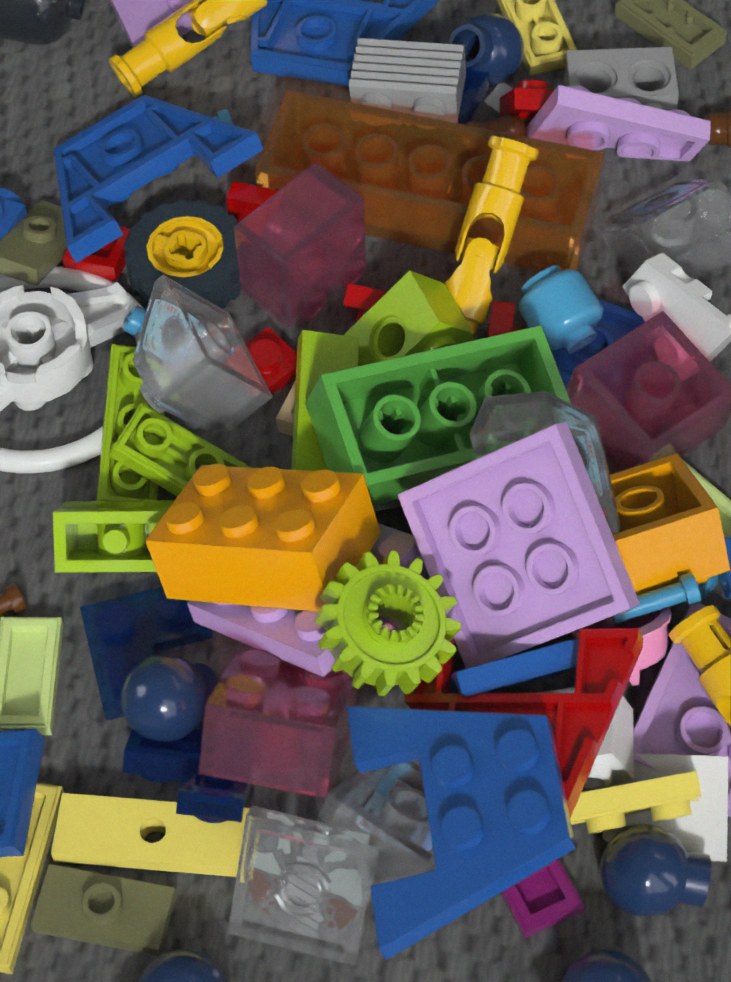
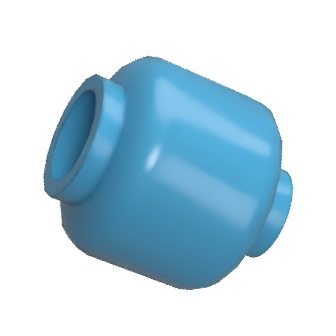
M554 265L537 273L523 285L521 292L524 296L519 302V314L528 328L542 326L551 351L565 347L567 352L571 354L584 348L597 337L598 334L594 327L601 320L604 308L579 271L574 269L562 270L560 266Z

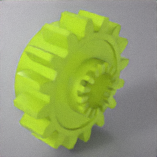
M391 550L382 564L379 565L375 556L371 552H367L361 557L356 567L348 562L342 565L334 577L336 582L330 581L319 598L327 605H322L314 618V623L325 627V634L319 640L318 646L320 649L330 650L335 659L331 666L334 672L344 670L352 676L353 687L359 689L366 683L376 686L379 696H385L394 685H399L404 694H409L420 684V679L429 684L442 671L440 663L445 664L454 655L457 648L448 640H452L461 630V622L446 618V615L457 604V600L452 596L440 597L436 590L444 580L440 574L432 576L428 580L420 575L423 560L416 558L408 568L400 566L398 552ZM379 615L391 620L397 632L394 629L388 631L389 628L387 626L382 627V621L377 619Z

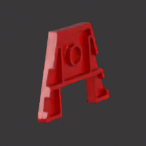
M638 628L580 629L576 683L573 693H478L467 697L464 694L460 695V693H449L452 656L445 664L440 663L442 671L429 684L420 679V684L411 693L404 694L405 702L410 709L546 715L553 728L566 801L571 818L642 651L643 637ZM453 638L452 640H448L453 645L455 644V640Z

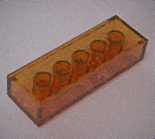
M287 90L255 169L257 186L285 191L287 219L456 253L457 240L475 183L482 182L492 149L487 145L490 136L515 140L537 149L539 154L537 160L530 161L523 180L520 194L524 197V201L504 264L538 271L558 265L562 270L574 269L579 271L600 198L605 152ZM481 218L476 220L469 228L467 238H485L501 249L504 239L503 228L500 223L492 218Z

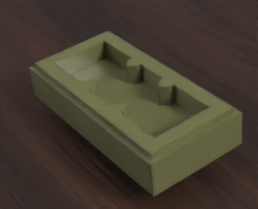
M619 0L616 2L615 16L657 47H672L674 59L689 70L697 66L726 42L727 30L684 0Z
M41 200L0 240V274L37 286L60 263L67 249L61 206Z
M48 864L30 926L32 931L36 933L160 956L177 893L175 887Z

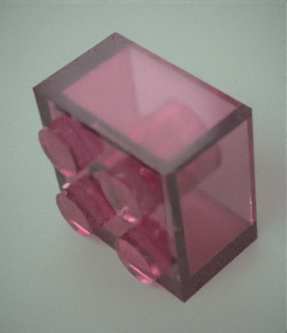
M316 162L234 226L242 294L286 329H290L302 318L304 320L314 318L323 308L328 296L341 286L347 288L348 283L355 284L362 276L366 267L364 198Z
M664 311L575 367L566 390L573 410L593 422L594 426L592 427L591 422L590 426L595 441L598 443L599 440L600 447L621 471L676 453L680 457L684 456L721 431L731 414V385Z
M249 650L245 653L237 651L205 705L199 774L327 798L350 745L351 737L346 706H356L358 689L352 686L353 677L343 670L338 672L331 670L322 677L284 661L266 650Z

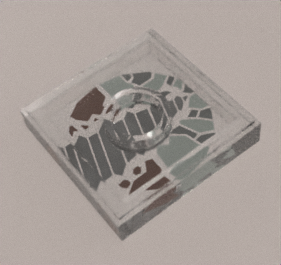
M252 805L245 820L228 934L356 966L362 948L371 899L370 886L374 882L382 837Z

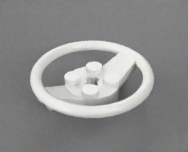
M56 266L37 286L0 274V412L12 401L22 410L33 411L42 407L46 402L70 392L93 369L91 347L125 332L123 324L128 313L134 306L143 308L142 305L118 282L114 283L95 274L62 266ZM34 288H50L51 293L43 291L24 292V290ZM58 288L70 289L79 292L66 294ZM136 333L134 336L137 346L142 348L144 336ZM151 340V349H155ZM103 426L75 442L50 449L21 451L0 447V471L43 473L84 463L100 455Z

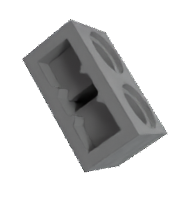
M672 47L566 50L564 86H581L587 88L591 93L617 99L632 98L639 101L642 105L667 111L677 110L679 92Z

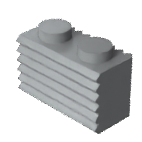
M358 38L351 78L349 79L352 115L357 119L363 116L368 120L376 122L390 121L395 118L399 122L404 119L410 123L417 120L424 125L431 126L443 125L446 122L452 126L458 123L466 77L465 45Z

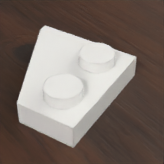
M663 252L646 260L622 286L629 296L633 309L638 315L642 316L659 342L663 355L674 365L683 379L702 370L731 342V314L726 316L708 302L711 299L712 290L698 279L687 276L682 267Z

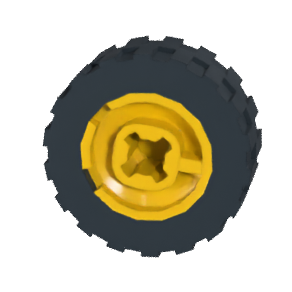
M181 199L171 204H160L156 206L155 210L144 213L140 217V221L136 225H132L129 230V239L125 240V262L131 289L135 296L140 297L141 303L148 309L152 308L157 293H162L183 303L201 316H208V313L216 310L219 312L226 308L229 301L235 300L240 295L242 285H246L249 265L244 230L239 228V222L233 215H228L225 209L217 204L213 206L207 204V201L198 199L197 201ZM159 295L157 299L160 298L159 300L169 302L190 315H197L187 307L166 296Z

